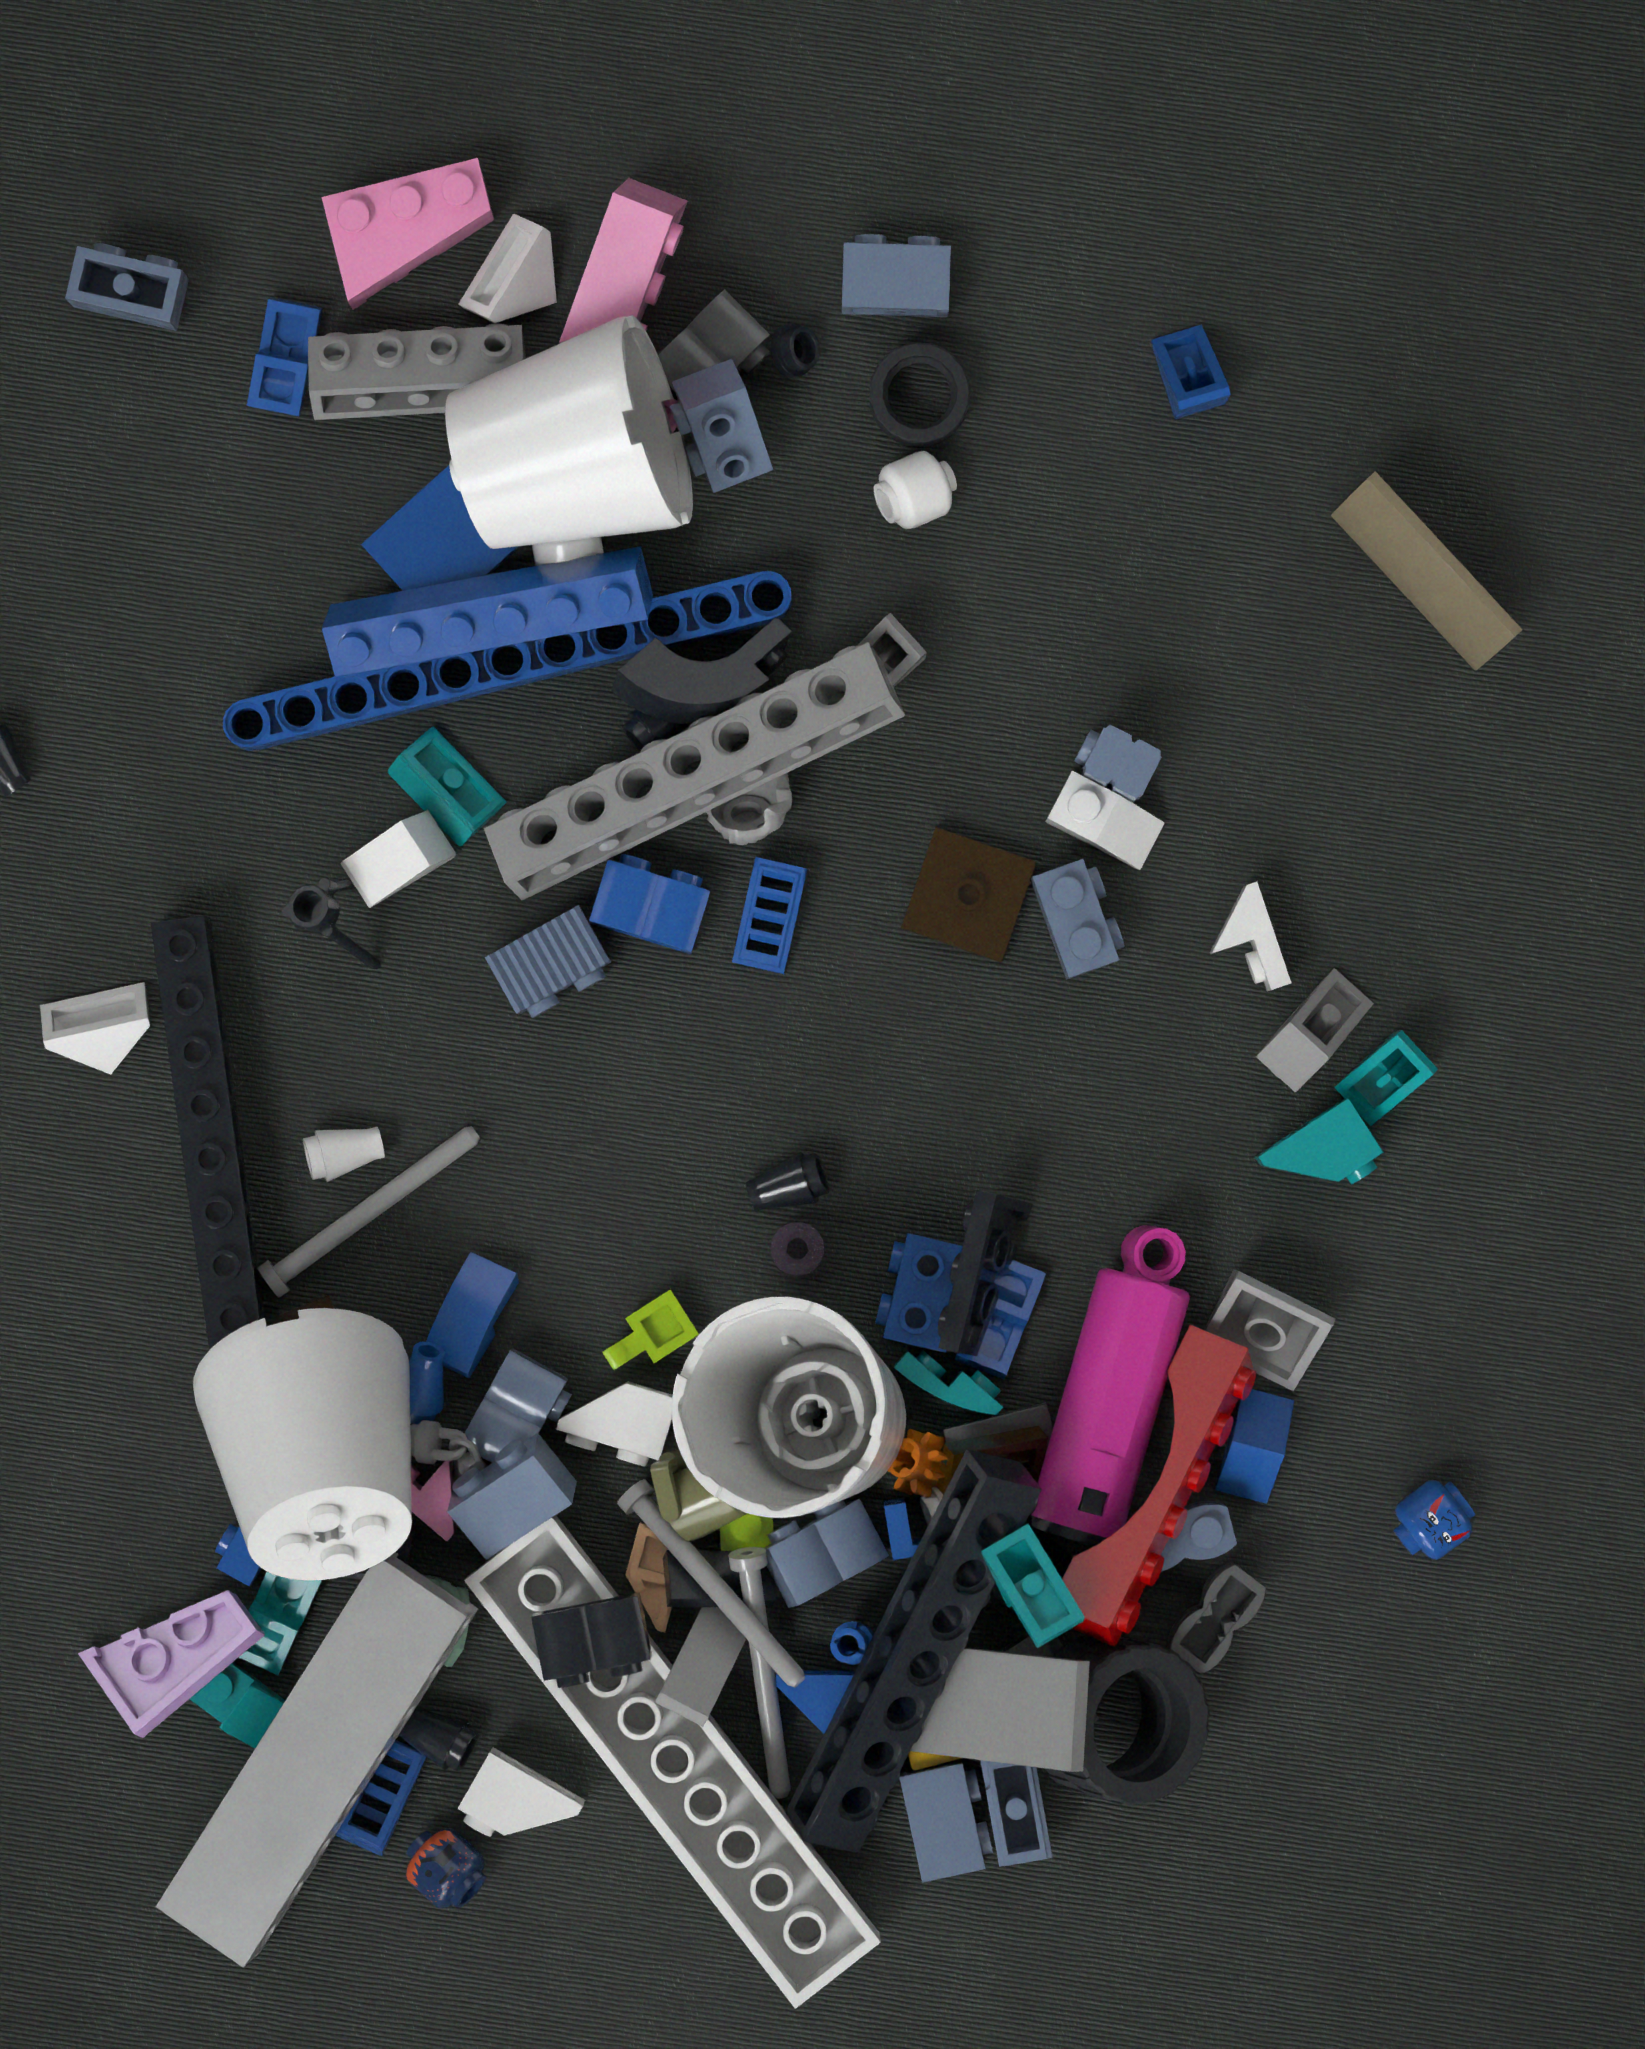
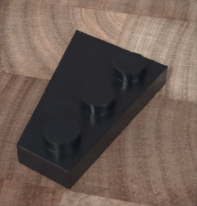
M976 1190L974 1200L968 1204L964 1213L963 1228L966 1235L962 1252L957 1254L951 1267L950 1279L954 1285L950 1302L942 1310L938 1321V1335L941 1337L938 1348L972 1356L978 1355L999 1298L998 1287L994 1283L997 1272L1004 1268L1005 1264L1011 1265L1017 1249L1015 1243H1011L1012 1231L1017 1219L1027 1221L1033 1206L1032 1203Z

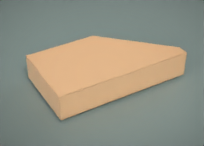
M640 1522L625 1575L636 1593L640 1592L642 1604L657 1631L665 1633L672 1607H667L663 1556L668 1549L645 1523Z

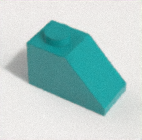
M1346 1098L1255 1156V1159L1263 1167L1339 1182L1346 1177L1352 1185L1378 1168L1373 1159L1382 1154L1383 1151L1350 1100Z

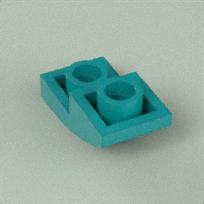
M907 1350L894 1365L897 1371L917 1386L956 1406L992 1415H997L1003 1408L994 1399L1001 1390L979 1370H976L970 1377L961 1369L953 1380L946 1385L941 1378L947 1371L924 1350L917 1357Z

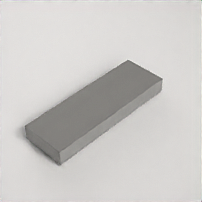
M701 1607L655 1703L702 1727L706 1723L746 1641L745 1636L720 1608Z

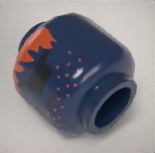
M452 1828L442 1829L433 1835L429 1831L423 1832L413 1841L406 1852V1855L411 1858L406 1870L407 1880L437 1908L443 1909L452 1905L457 1909L463 1907L478 1893L486 1880V1876L482 1873L485 1865L483 1856Z

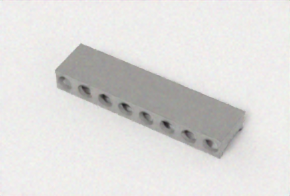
M396 1552L368 1569L156 1905V1908L243 1968L264 1948L478 1611V1608L473 1604H464L398 1559L397 1556L399 1554Z

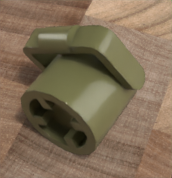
M679 1448L662 1454L658 1462L651 1464V1477L660 1514L665 1521L671 1524L678 1535L686 1541L694 1542L747 1514L709 1493L691 1473Z

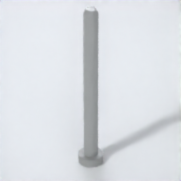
M472 1126L464 1127L273 1266L267 1260L257 1267L258 1271L273 1292L280 1298L290 1290L286 1284L288 1281L476 1146L480 1136Z
M642 1479L630 1487L618 1500L617 1504L626 1514L636 1512L787 1685L795 1688L805 1679L802 1668L692 1543L680 1537L671 1524L662 1518L659 1506L651 1498L655 1489L646 1479Z
M745 1547L734 1550L728 1555L729 1564L732 1571L739 1572L743 1603L769 1631L760 1569L768 1564L766 1550L761 1547ZM749 1642L769 1790L775 1798H785L790 1792L791 1785L775 1671Z

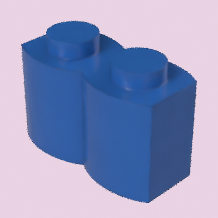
M621 854L619 862L608 860L589 923L691 954L710 894L709 890L700 888L703 878L672 869L670 878L649 872L652 865L651 862L626 854Z

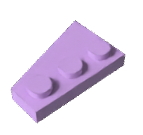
M227 1590L172 1613L170 1618L144 1630L140 1628L122 1634L120 1640L101 1648L91 1647L78 1653V1655L132 1732L144 1738L265 1634L238 1596Z

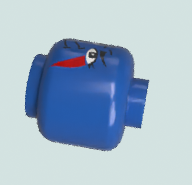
M1428 1480L1398 1502L1395 1512L1401 1524L1393 1531L1412 1556L1421 1550L1427 1557L1437 1560L1470 1537L1473 1530L1470 1519L1476 1514L1451 1481L1443 1485L1439 1481Z

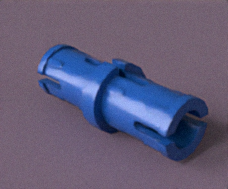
M856 1621L845 1622L832 1635L830 1643L831 1652L840 1662L851 1665L859 1664L874 1633L865 1624ZM847 1635H852L856 1638L860 1648L859 1651L850 1648L846 1638Z

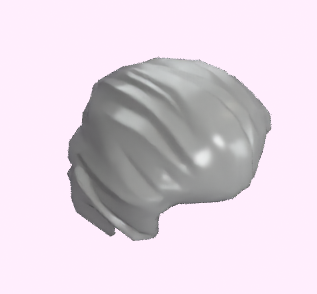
M747 743L740 745L731 752L742 749ZM783 774L707 811L706 813L709 815L707 820L714 826L715 830L723 835L724 839L729 840V843L747 845L748 843H756L758 840H762L771 832L780 828L784 822L786 812L791 809L792 793L789 787L788 774Z

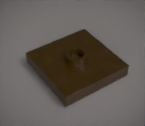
M935 827L901 929L1002 963L1036 861Z

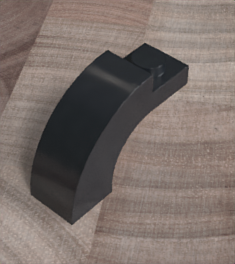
M776 617L734 654L709 662L683 658L669 650L655 638L618 670L611 691L636 710L672 723L692 724L706 716H717L735 707L742 698L750 694L764 693L769 681L767 676L771 675L788 656L784 650L792 631Z

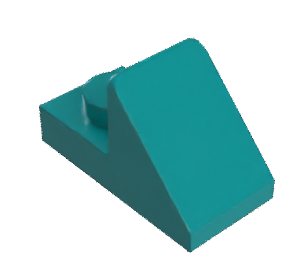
M1029 1524L981 1551L1008 1607H1013L1037 1648L1085 1620L1083 1613Z
M232 1662L190 1698L192 1702L222 1723L219 1727L221 1730L253 1748L257 1747L286 1701L235 1662Z

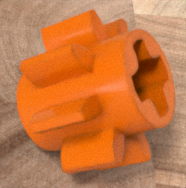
M913 1429L908 1430L907 1438H903L900 1451L887 1471L898 1477L894 1485L895 1490L909 1495L914 1493L925 1498L931 1497L932 1487H937L938 1479L945 1477L940 1470L941 1461L948 1459L941 1450L945 1442L943 1437L930 1432L924 1434Z

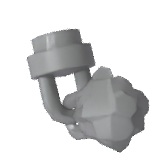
M423 1420L419 1425L412 1424L410 1426L411 1456H414L418 1463L434 1464L437 1460H453L452 1475L455 1481L472 1468H478L481 1471L488 1466L481 1459L476 1445L467 1440L466 1434L456 1429L442 1428L439 1422ZM442 1438L451 1439L449 1443L450 1451L441 1450Z

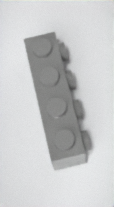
M494 323L485 327L457 329L440 326L432 330L401 332L399 330L387 329L378 333L348 335L342 332H333L325 336L308 337L309 395L314 420L445 413L446 400L449 393L526 359L522 325L508 326Z

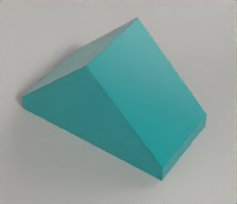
M1398 1030L1386 1038L1334 1088L1345 1099L1348 1098L1358 1114L1372 1126L1429 1079L1438 1068L1403 1030Z

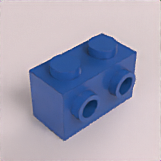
M907 1233L905 1243L894 1241L887 1272L897 1274L892 1295L882 1293L875 1321L876 1325L885 1326L883 1338L946 1353V1350L938 1348L941 1339L938 1335V1321L942 1310L950 1302L954 1285L950 1279L951 1267L957 1254L962 1252V1245L912 1233Z

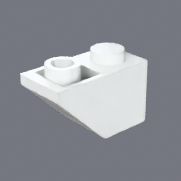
M628 1381L562 1416L559 1419L556 1430L567 1433L565 1442L595 1451L599 1442L618 1448L616 1458L647 1467L649 1458L659 1460V1457L662 1455L672 1422L673 1395Z

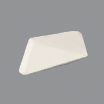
M513 214L459 302V305L464 309L493 323L557 303L551 232L543 226L516 214Z
M144 982L40 1005L45 1048L108 1074H112L150 1027L147 989Z

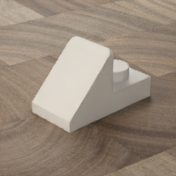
M1258 883L1248 884L1242 888L1210 954L1250 941L1253 951L1245 954L1250 973L1255 984L1264 981L1266 990L1270 991L1291 984V980Z

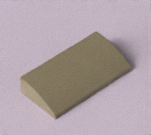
M1376 471L1331 514L1333 519L1475 671L1523 630Z

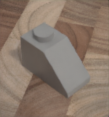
M1333 968L1276 1031L1256 1057L1296 1093L1330 1059L1374 1003L1340 972Z

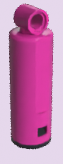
M1149 1225L1134 1228L1126 1235L1121 1245V1258L1124 1264L1123 1272L1102 1268L1097 1273L1037 1482L1042 1490L1038 1496L1034 1512L1026 1521V1524L1033 1528L1096 1546L1126 1524L1167 1381V1370L1173 1360L1190 1300L1187 1291L1169 1286L1170 1279L1180 1272L1185 1262L1186 1251L1183 1241L1178 1235L1166 1228ZM1158 1239L1162 1244L1163 1257L1156 1266L1149 1268L1144 1262L1143 1250L1149 1241Z

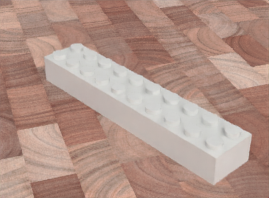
M557 1515L498 1552L464 1580L795 2009L881 1943L879 1931L809 1842H804L786 1814V1811L711 1714L702 1727L655 1703L673 1665L650 1636L652 1658L641 1662L643 1669L641 1672L611 1677L609 1668L588 1672L589 1682L564 1688H558L556 1679L543 1680L531 1616L534 1613L618 1596Z

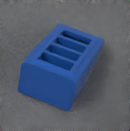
M755 857L732 963L784 974L808 869ZM765 876L793 883L791 893L761 886L762 877ZM758 897L788 904L787 913L757 908ZM753 918L784 925L782 935L752 929ZM748 939L779 946L777 956L747 950Z
M397 1740L394 1741L386 1755L409 1765L410 1767L406 1775L383 1764H380L374 1773L399 1785L400 1788L397 1795L368 1782L335 1834L337 1837L379 1856H383L427 1758L417 1749ZM366 1794L390 1805L391 1808L388 1814L360 1803L363 1795ZM356 1814L382 1826L379 1834L377 1835L351 1823L354 1815Z

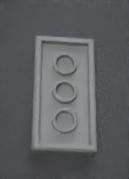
M965 1647L958 1655L946 1679L942 1694L935 1700L923 1724L920 1738L913 1744L910 1751L1069 1772L1083 1771L1090 1661Z

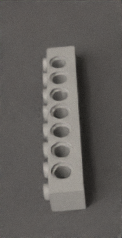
M867 642L861 646L847 647L836 653L832 660L812 670L805 669L791 674L783 684L764 693L750 694L742 698L735 707L717 716H706L696 720L689 726L688 730L667 740L653 741L644 746L640 753L620 763H608L599 767L593 773V776L577 784L558 787L550 791L545 799L525 809H514L504 813L498 819V822L484 828L504 883L521 900H524L905 716V713L886 668L871 645ZM846 691L844 697L838 703L827 705L829 699L835 693ZM797 714L795 721L790 726L779 728L786 717ZM749 737L747 744L742 749L731 752L737 741ZM701 760L699 767L693 773L684 775L688 765ZM653 784L648 794L641 798H636L638 791L643 786ZM605 807L599 818L588 822L594 810ZM557 830L550 842L541 845L543 837L548 832Z

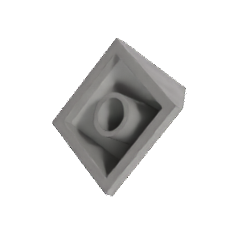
M1233 1269L1204 1331L1247 1347L1253 1370H1256L1257 1374L1294 1391L1333 1327L1335 1318Z

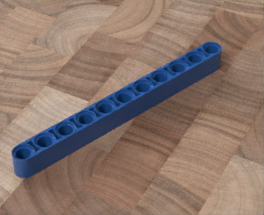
M762 571L652 598L648 619L622 624L627 629V639L617 649L608 650L598 643L597 635L600 628L565 634L575 642L574 654L565 662L557 663L551 661L546 656V646L552 638L549 637L332 677L246 698L233 703L226 710L223 717V730L227 738L239 748L247 751H257L631 659L655 638L668 649L768 625L776 617L782 620L789 612L792 604L791 588L787 580L780 574L772 571ZM763 584H773L783 593L782 603L777 609L772 611L760 610L754 605L752 600L754 591ZM719 596L730 603L731 613L726 621L720 624H712L702 618L701 607L707 599ZM661 609L671 610L679 617L678 629L668 637L657 636L649 628L651 616ZM512 647L518 649L523 655L521 669L513 675L498 673L494 668L496 654L504 648ZM454 660L467 662L471 668L469 681L460 688L448 687L442 679L445 666ZM402 673L413 674L419 681L417 694L408 701L396 700L391 694L392 681ZM350 686L362 687L367 693L365 707L355 714L345 713L339 706L341 693ZM303 698L311 700L315 706L313 720L302 727L291 725L287 718V711L292 702ZM247 711L258 712L263 719V727L259 735L247 740L240 738L236 732L237 719Z

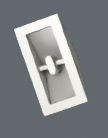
M427 810L401 820L340 864L367 906L371 908L453 859L457 854Z

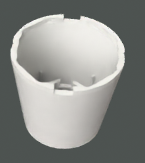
M631 315L613 319L449 393L446 400L445 419L452 459L449 462L451 477L456 489L461 491L464 503L477 532L490 548L500 549L673 529L690 522L693 510V494L689 461L684 448V437L680 435L679 431L675 433L671 431L663 401L671 400L673 396L657 352L647 332L636 317Z
M768 1297L745 1302L728 1310L711 1322L692 1343L694 1347L685 1361L681 1374L676 1376L672 1396V1422L676 1442L687 1467L696 1480L714 1497L752 1515L770 1518L801 1516L866 1490L875 1484L891 1467L900 1451L905 1435L906 1410L903 1394L890 1369L864 1336L849 1321L833 1310L808 1300L793 1297ZM819 1408L827 1410V1418L823 1420L822 1428L813 1425V1419L820 1416Z
M316 1308L298 1310L299 1319L267 1326L266 1320L263 1318L230 1333L214 1345L203 1357L197 1367L193 1380L196 1406L251 1558L257 1565L272 1574L297 1580L333 1579L355 1574L373 1567L390 1557L403 1545L412 1525L410 1366L402 1338L392 1327L372 1316L350 1310Z

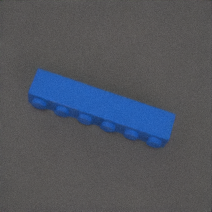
M639 546L576 558L565 562L543 564L330 604L322 631L334 675L339 677L648 619L653 593L642 549Z

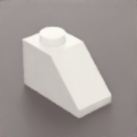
M1074 771L1070 773L1045 821L1138 870H1141L1164 825L1163 821L1121 795Z
M492 1747L458 1809L467 1814L463 1820L467 1825L491 1837L494 1830L503 1835H508L577 1816L585 1800Z

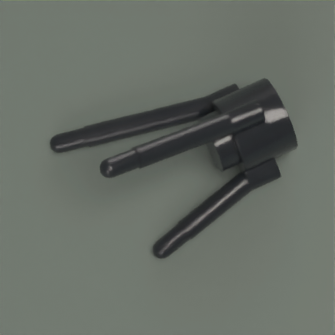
M322 878L317 887L313 885L303 886L291 895L288 906H284L282 909V915L290 919L298 930L308 929L315 933L321 932L323 936L333 940L374 970L380 968L381 964L378 959L338 930L335 925L340 915V906L334 894L335 892L356 889L350 878L339 880Z

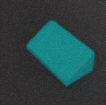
M434 726L398 755L388 769L389 775L424 811L428 810L438 826L458 846L464 845L507 803Z

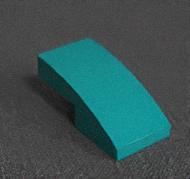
M267 1571L258 1593L248 1610L265 1635L240 1655L239 1658L279 1675L322 1580L290 1579Z

